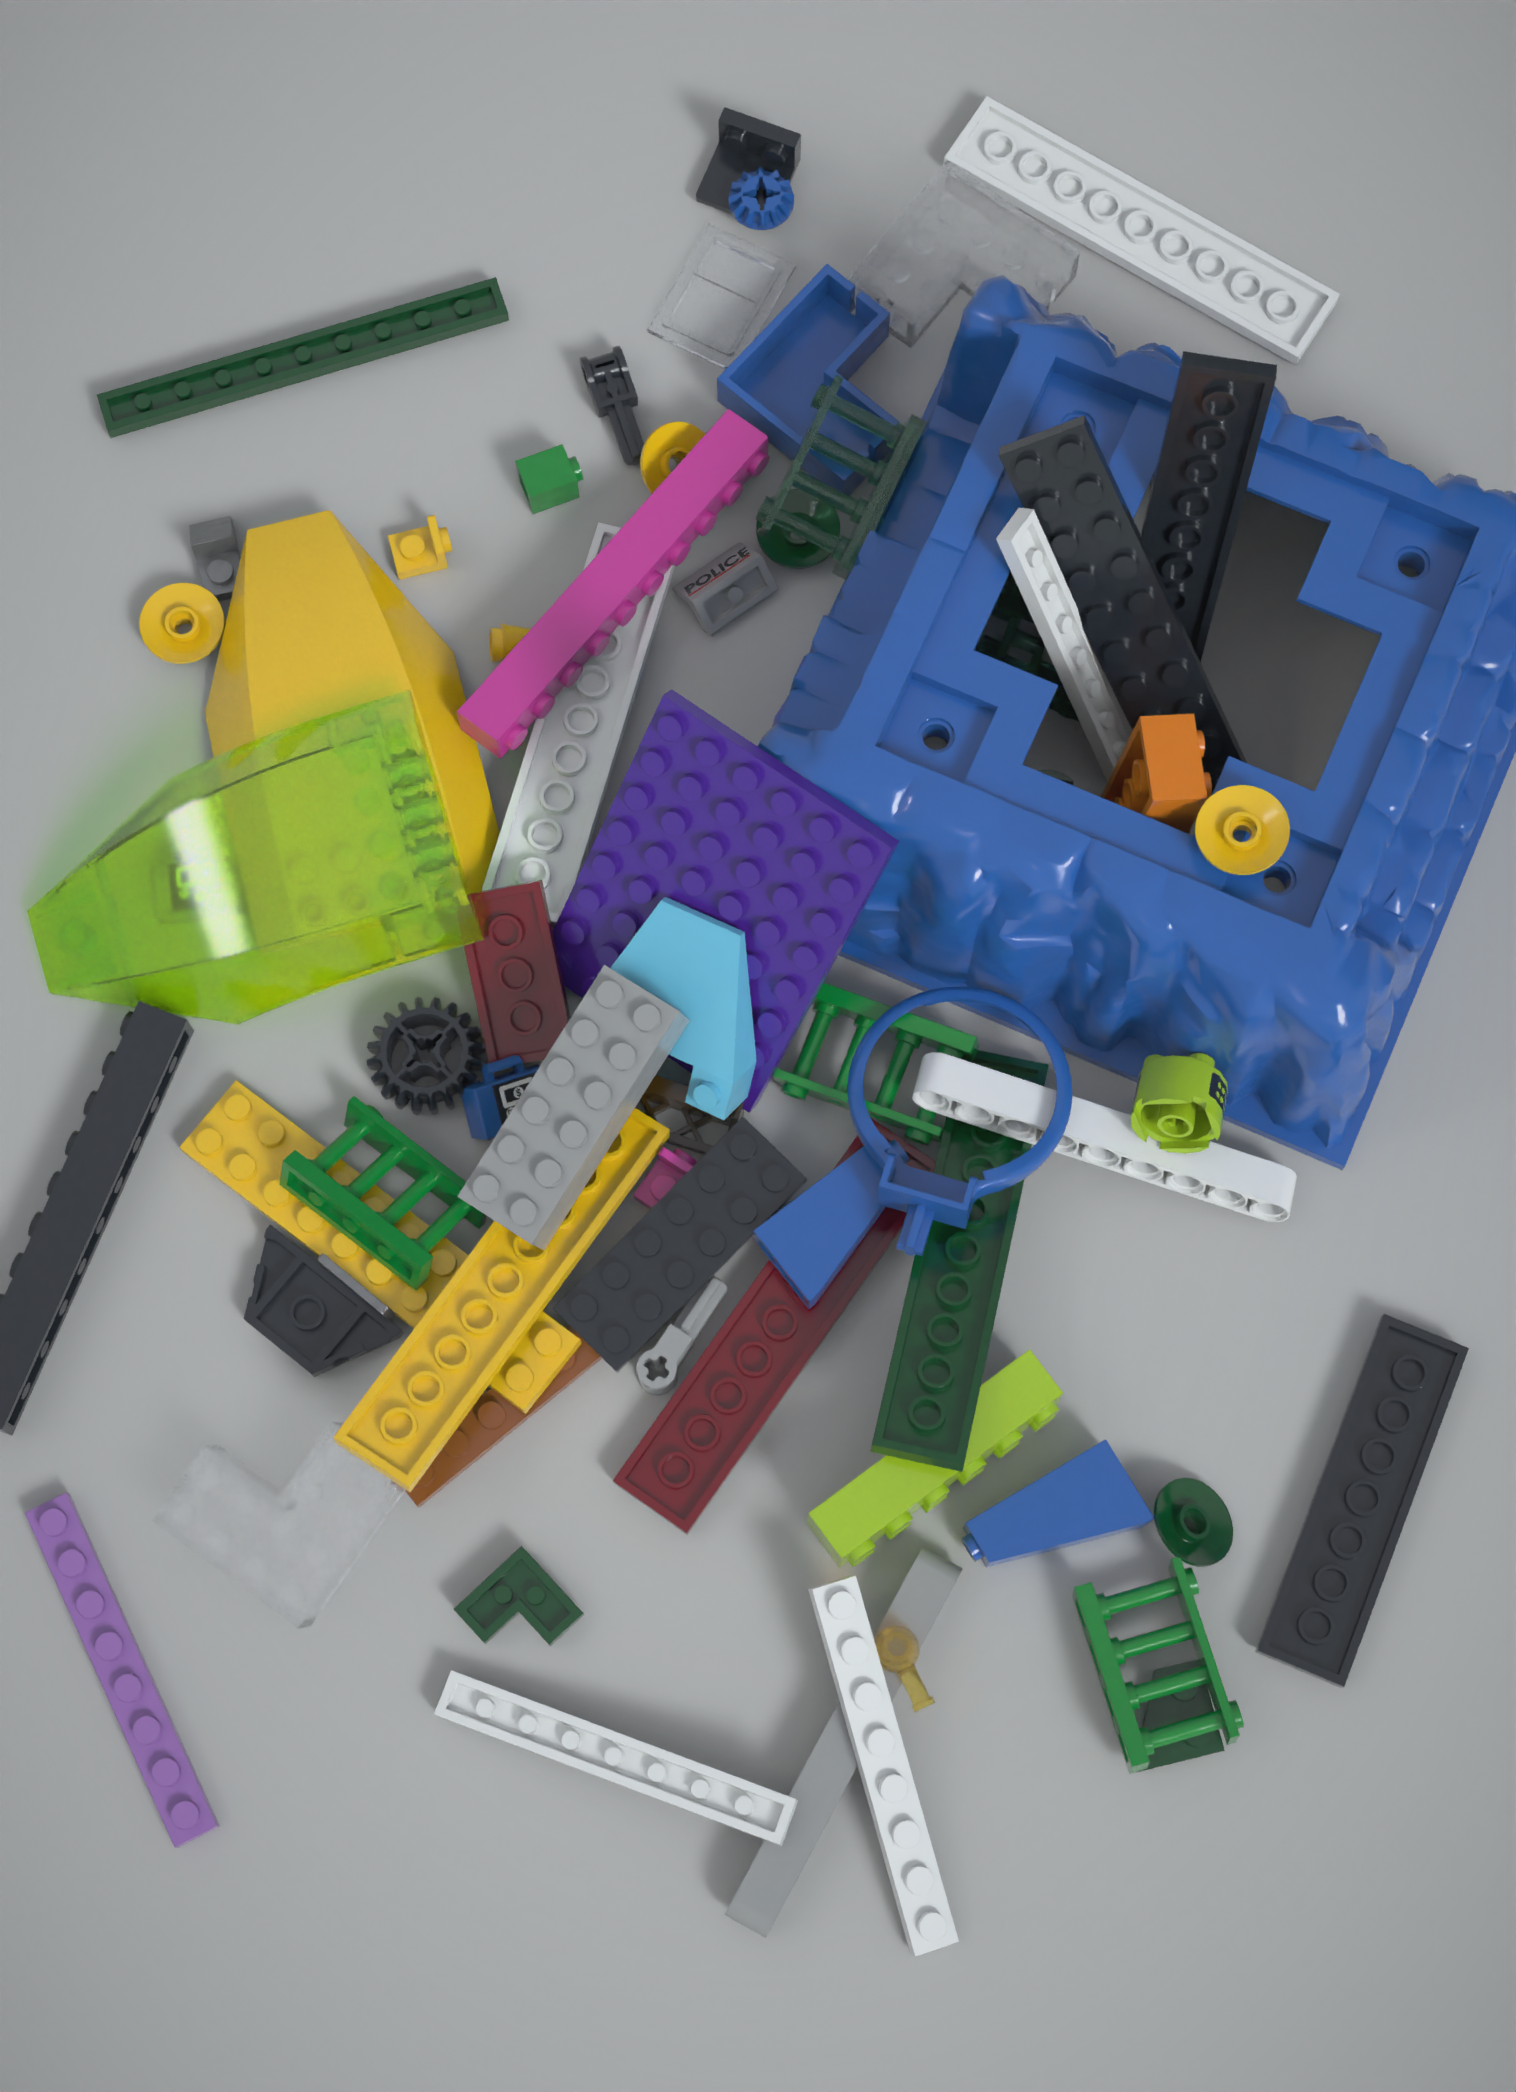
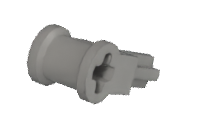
M713 1276L687 1302L673 1325L669 1324L655 1347L645 1351L639 1357L636 1371L639 1383L647 1393L663 1395L675 1387L678 1380L679 1367L693 1348L694 1340L727 1292V1285L719 1278ZM661 1363L665 1364L667 1377L664 1379L658 1376L654 1381H651L648 1367L651 1365L657 1368Z

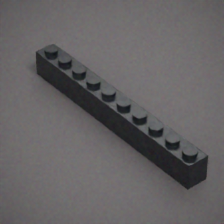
M138 1001L134 1012L129 1011L122 1021L120 1027L122 1038L116 1051L109 1052L103 1063L102 1075L104 1078L98 1091L93 1090L86 1100L83 1114L86 1116L80 1131L75 1130L67 1142L65 1155L68 1157L61 1172L56 1171L49 1181L47 1187L49 1199L43 1212L38 1211L34 1215L28 1230V1236L31 1237L24 1253L19 1252L13 1260L9 1272L12 1280L6 1293L0 1294V1431L11 1436L21 1418L194 1033V1029L187 1019Z

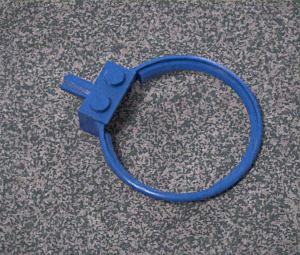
M962 986L937 988L918 993L904 999L883 1013L864 1034L852 1058L847 1084L850 1116L861 1143L883 1171L878 1185V1205L907 1212L896 1245L897 1249L905 1251L907 1255H923L933 1220L966 1229L973 1203L977 1199L1009 1188L1031 1175L1049 1158L1065 1132L1071 1112L1073 1092L1072 1078L1064 1051L1052 1031L1038 1016L1007 996L985 989ZM949 1001H966L985 1004L1002 1010L1019 1020L1036 1037L1040 1038L1053 1063L1057 1085L1056 1104L1045 1133L1029 1151L1019 1158L997 1168L982 1171L984 1180H978L977 1177L971 1176L969 1183L896 1163V1155L888 1154L891 1145L880 1134L869 1116L864 1099L863 1082L871 1051L877 1040L893 1022L907 1012L922 1005L926 1007Z

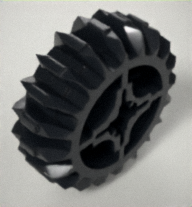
M417 997L414 1002L416 1009L409 1011L404 1002L398 1004L401 1015L397 1018L392 1013L385 1012L383 1017L388 1028L374 1026L373 1033L381 1041L368 1042V1051L376 1056L367 1059L366 1062L370 1070L377 1071L373 1074L371 1080L375 1086L384 1085L381 1095L385 1100L397 1095L395 1106L400 1110L406 1107L411 1100V1110L416 1115H419L422 1111L423 1104H428L430 1113L436 1115L439 1110L438 1102L444 1101L446 1107L449 1110H453L455 1104L452 1096L457 1093L461 1098L464 1094L465 1083L471 1085L480 1082L479 1077L472 1071L482 1070L485 1061L476 1056L485 1053L486 1049L484 1042L476 1041L481 1036L480 1028L478 1026L468 1027L472 1021L468 1012L457 1016L458 1008L453 1002L441 1011V1001L436 997L432 999L430 1008H425L422 998ZM421 1026L444 1028L443 1030L438 1028L430 1035H420L413 1030ZM458 1038L462 1045V1054L459 1065L452 1072L444 1058L452 1049L450 1044ZM401 1040L409 1052L408 1056L401 1063L403 1068L394 1074L391 1063L392 1054L396 1044ZM415 1045L421 1051L427 1049L428 1053L432 1049L438 1067L432 1061L426 1063L425 1059L420 1063L421 1060ZM426 1076L434 1077L440 1082L428 1087L408 1084L410 1081L415 1083Z

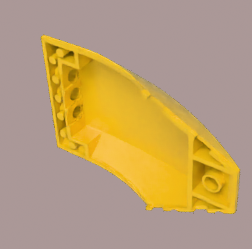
M331 510L247 530L205 710L223 802L261 956L456 908L454 897L482 891L500 834L477 742L460 729L457 711L466 702L454 652Z

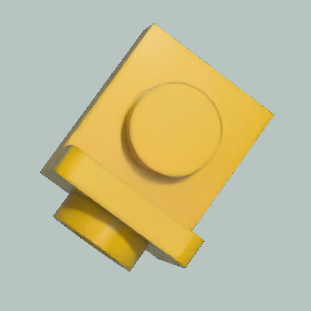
M435 515L427 516L429 526L388 535L399 580L448 568L445 553L452 552L453 550L447 526L438 528Z

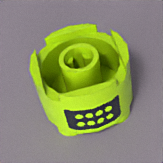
M1195 1053L1189 1057L1175 1055L1165 1057L1150 1055L1146 1057L1143 1068L1138 1076L1131 1112V1127L1140 1139L1147 1142V1137L1149 1136L1154 1140L1160 1141L1159 1149L1184 1154L1203 1151L1209 1148L1210 1140L1216 1138V1141L1218 1140L1222 1129L1228 1087L1227 1081L1221 1072L1214 1068L1215 1061L1213 1058L1203 1053Z

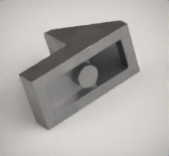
M231 516L189 525L190 544L197 560L202 587L210 591L219 602L231 599L241 559Z

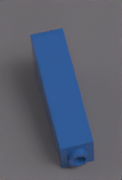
M894 1139L888 1142L891 1145L888 1154H895L896 1163L907 1166L906 1163L910 1159L905 1150ZM862 1147L753 1231V1240L808 1309L818 1302L886 1208L885 1206L878 1205V1185L883 1171L865 1147Z
M1105 1439L967 1521L963 1526L966 1535L961 1538V1541L974 1562L982 1559L985 1566L990 1567L1140 1529L1148 1525L1154 1519V1516Z

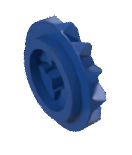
M760 166L754 172L747 173L743 171L741 177L736 182H732L728 197L729 208L734 218L743 226L754 230H769L781 225L790 216L794 207V194L790 181L782 178L777 169L774 172L764 171ZM759 187H763L766 196H769L766 199V204H764V210H760L757 198H753L757 195Z

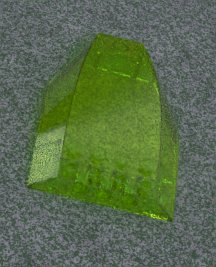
M410 690L272 733L213 757L169 779L27 911L50 994L131 1006L132 1008H136L138 1001L169 1013L192 1018L222 1021L234 1025H240L271 1010L335 986L484 940Z

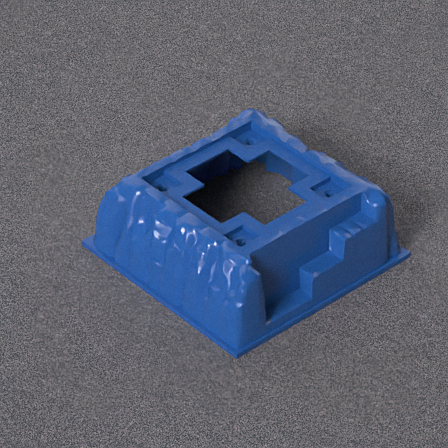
M1004 275L989 278L981 283L963 310L960 326L942 376L829 614L823 615L812 640L810 651L803 657L793 678L790 693L776 714L772 728L766 732L758 745L759 748L900 841L838 955L923 992L937 988L962 986L985 989L1007 996L1038 1016L1052 1031L1064 1052L1136 1083L1139 1073L1143 1068L1144 1060L1150 1055L1189 1057L1195 1053L1206 1054L1213 1058L1215 1061L1214 1068L1219 1070L1227 1081L1228 1094L1223 1120L1343 1170L1516 752V494L1512 491L1503 492L1498 489L1484 491L1479 487L1476 478L1462 474L1454 476L1448 473L1431 482L1422 471L1412 464L1405 465L1390 459L1387 446L1373 433L1367 435L1360 423L1346 420L1338 415L1309 421L1292 413L1285 397L1274 385L1246 491L1329 524L1296 602L1381 637L1315 791L1228 756L1212 795L1224 788L1237 785L1254 786L1269 792L1278 799L1288 815L1290 836L1283 855L1268 869L1250 875H1235L1224 872L1213 866L1202 855L1195 835L1185 833L1023 765L1058 685L975 651L1011 572L996 538L1017 509L1024 508L999 458L1000 447L1085 415L1134 519L1156 470L1181 363V358L1170 347L1158 345L1155 342L1147 343L1136 350H1130L1117 356L1115 345L1109 341L1106 335L1096 330L1084 315H1074L1071 313L1050 315L1047 306L1037 302L1023 286L1011 282ZM1408 566L1415 570L1418 576H1406L1398 567ZM929 737H939L947 745L942 749L933 750L924 744V740ZM1244 830L1236 831L1233 834L1234 839L1238 842H1246L1250 839L1249 833ZM1269 877L1277 878L1284 884L1285 891L1279 893L1272 892L1266 888L1263 880ZM949 1001L951 1004L1042 1042L1023 1023L1002 1010L975 1002Z

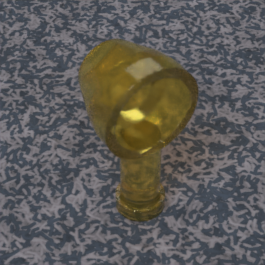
M898 1625L883 1629L874 1641L882 1669L899 1674L913 1703L911 1707L914 1713L934 1704L933 1697L929 1696L914 1665L920 1652L919 1642L915 1634L908 1628ZM894 1639L902 1640L906 1645V1652L901 1656L892 1655L888 1649L890 1641Z

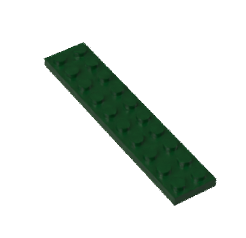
M981 1050L977 1051L972 1062L1041 1086L1045 1085L1049 1066L1048 1064ZM946 1116L934 1173L969 1183L971 1176L977 1177L978 1180H984L982 1171L997 1168L1019 1158L1031 1149L1032 1144ZM1024 1180L1002 1191L977 1199L973 1203L966 1229L933 1220L923 1255L915 1254L871 1452L963 1472Z

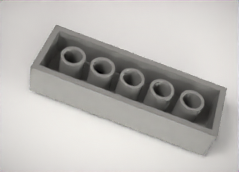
M604 965L457 1197L525 1241L545 1250L690 1020L679 1010Z

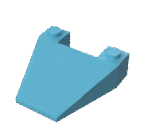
M665 897L660 901L610 969L679 1010L690 1020L669 1053L670 1056L693 1066L685 1103L725 1120L748 1097L757 1061L745 932Z

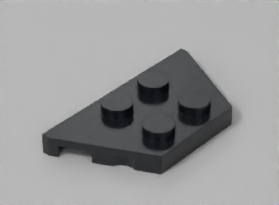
M271 1224L268 1226L264 1235L265 1244L260 1264H257L253 1279L254 1288L252 1296L248 1299L244 1320L312 1376L316 1377L397 1340L404 1334L401 1328L384 1317L356 1292Z

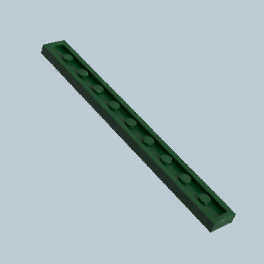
M495 277L97 394L108 434L110 438L503 323L509 321L508 311Z

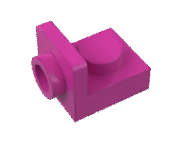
M662 1147L658 1153L657 1162L634 1193V1199L651 1210L697 1161L678 1148H675L672 1153L665 1147Z

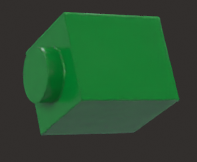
M563 444L515 461L518 479L532 514L580 498L578 482L584 480L582 471L575 456L568 458Z

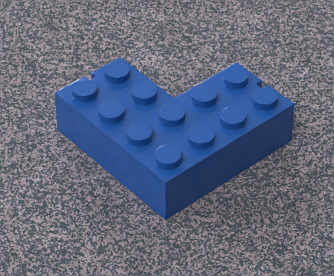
M826 264L717 378V401L767 435L770 444L844 502L868 476L869 467L874 470L898 444L900 422L848 381L858 368L889 337L890 312L861 291L856 296V313L853 315L851 312L854 310L855 285L829 264Z

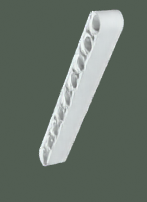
M932 1052L922 1057L912 1099L918 1106L926 1110L1035 1145L1050 1124L1056 1104L1057 1091L957 1057ZM1072 1096L1069 1121L1054 1152L1264 1221L1282 1222L1289 1218L1297 1175L1292 1169L1211 1141L1209 1148L1200 1152L1187 1154L1167 1152L1159 1149L1160 1141L1148 1136L1147 1142L1137 1136L1131 1127V1115Z

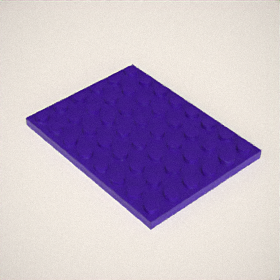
M671 689L661 698L553 929L564 986L581 998H584L603 966L606 965L611 968L660 901L665 897L744 931L757 1060L748 1097L742 1102L744 1103V1110L750 1113L760 1101L773 1077L775 1069L780 1064L900 841ZM667 1056L692 1073V1065L673 1056Z

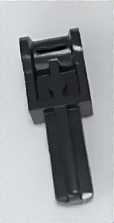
M615 346L612 352L588 359L586 356L580 357L581 370L598 418L608 415L625 464L639 465L644 442L632 411V407L638 406V396L621 347Z

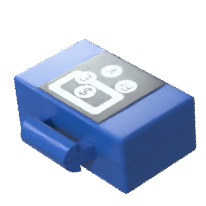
M518 1055L483 1065L481 1071L483 1073V1081L465 1086L464 1094L461 1096L470 1134L473 1139L491 1141L492 1138H495L540 1065L524 1067L522 1064L524 1062ZM513 1066L514 1071L494 1077L493 1072Z

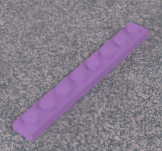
M66 1492L25 1512L174 1847L178 1848L220 1827L70 1494Z

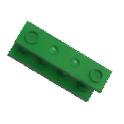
M823 983L812 1003L814 1005L812 1010L815 1012V1016L793 1072L789 1073L776 1068L773 1077L778 1085L782 1086L781 1092L785 1095L805 1101L807 1095L849 1110L847 1096L848 1074L856 1048L871 1025L883 1013L889 1010L891 1006ZM907 1012L885 1030L896 1034L894 1040L898 1043L875 1102L872 1103L865 1100V1104L872 1119L906 1131L904 1137L929 1146L931 1140L940 1143L943 1134L941 1127L932 1124L936 1116L935 1112L920 1107L916 1118L891 1110L914 1048L919 1049L920 1044H924L937 1049L936 1053H943L973 1062L979 1048V1043L976 1036ZM840 1014L854 1019L853 1025L857 1028L834 1087L830 1088L809 1080L830 1023L832 1019L836 1020Z
M353 1096L347 1104L344 1126L347 1129L315 1159H307L296 1150L289 1154L282 1163L279 1185L417 1291L428 1280L433 1259L429 1251L463 1218L480 1229L485 1224L487 1215L457 1197L466 1183L465 1180L386 1121L375 1107L365 1105ZM361 1139L381 1154L348 1186L340 1185L326 1174ZM396 1165L415 1181L382 1213L375 1212L363 1203L360 1198ZM431 1192L446 1203L449 1208L417 1239H410L394 1227V1225L427 1193Z
M1179 1557L1172 1558L1168 1569L1171 1578L1106 1597L1104 1593L1096 1594L1093 1584L1090 1582L1074 1587L1072 1595L1129 1774L1147 1769L1150 1763L1148 1755L1154 1754L1155 1748L1222 1729L1226 1744L1229 1745L1236 1743L1240 1736L1238 1729L1244 1727L1243 1718L1236 1700L1228 1701L1193 1596L1199 1594L1195 1574L1191 1567L1184 1569L1182 1560ZM1172 1596H1178L1185 1622L1120 1641L1118 1637L1110 1639L1105 1621L1111 1620V1614ZM1192 1639L1201 1666L1137 1685H1133L1132 1681L1124 1683L1119 1665L1125 1664L1126 1658ZM1207 1684L1215 1711L1148 1730L1146 1726L1139 1728L1133 1710L1140 1709V1703Z

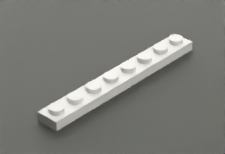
M1018 508L996 540L1108 782L1132 733V729L1083 630L1076 603L1034 509Z
M851 1575L809 1588L808 1591L910 1954L916 1957L957 1943L959 1939L857 1578Z
M452 1670L434 1712V1715L780 1846L783 1844L798 1802L795 1798Z

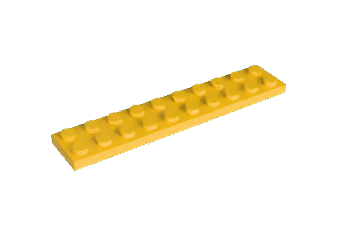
M237 1080L179 1147L186 1156L317 1256L324 1253L413 1329L468 1257V1254L444 1237L429 1251L433 1259L428 1280L417 1291L410 1287L279 1185L282 1163L289 1154L296 1150L307 1159H315L326 1147ZM342 1159L326 1172L328 1176L340 1185L346 1186L360 1175L358 1171ZM376 1185L360 1198L372 1210L381 1213L395 1200ZM409 1211L394 1227L410 1239H417L429 1225ZM542 1311L488 1386L526 1414L582 1342L577 1336Z
M634 1108L545 1250L530 1244L494 1221L334 1435V1442L411 1492L670 1137V1129Z

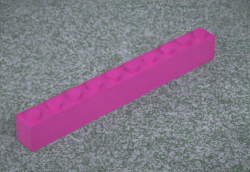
M728 409L457 711L460 729L500 759L509 749L515 750L518 748L528 733V727L537 717L542 719L550 712L554 706L555 697L564 687L570 688L576 683L583 671V665L591 656L598 657L605 650L610 641V635L619 625L624 627L631 621L636 613L638 603L646 595L652 596L659 589L663 582L664 574L672 565L678 566L684 561L690 551V545L699 535L705 536L709 533L717 520V514L724 506H732L740 497L743 485L752 475L757 477L763 472L770 459L768 455V436Z

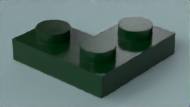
M522 1546L454 1608L455 1612L485 1644L520 1613L551 1647L584 1616V1613Z

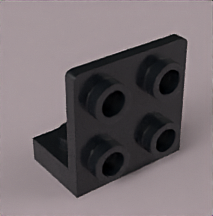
M724 107L718 120L719 143L696 192V201L732 214L729 208V193L732 182H736L741 177L743 171L747 173L754 172L760 166L764 171L774 172L777 169L779 175L791 183L801 160V134ZM759 187L757 195L753 197L757 198L760 210H764V204H766V199L769 197L766 196L763 187Z

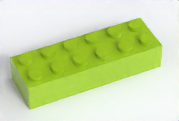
M1029 1349L981 1385L963 1472L886 1455L808 1513L807 1525L839 1568L847 1562L853 1568L875 1552L874 1548L876 1545L874 1542L883 1535H886L890 1541L907 1529L913 1520L911 1514L921 1507L925 1513H928L948 1497L947 1494L950 1492L948 1487L958 1480L962 1486L966 1485L984 1471L983 1467L987 1464L985 1459L993 1453L998 1459L1002 1458L1020 1444L1019 1440L1024 1437L1021 1433L1028 1427L1037 1432L1056 1417L1055 1414L1060 1410L1057 1404L1063 1395L1062 1390Z

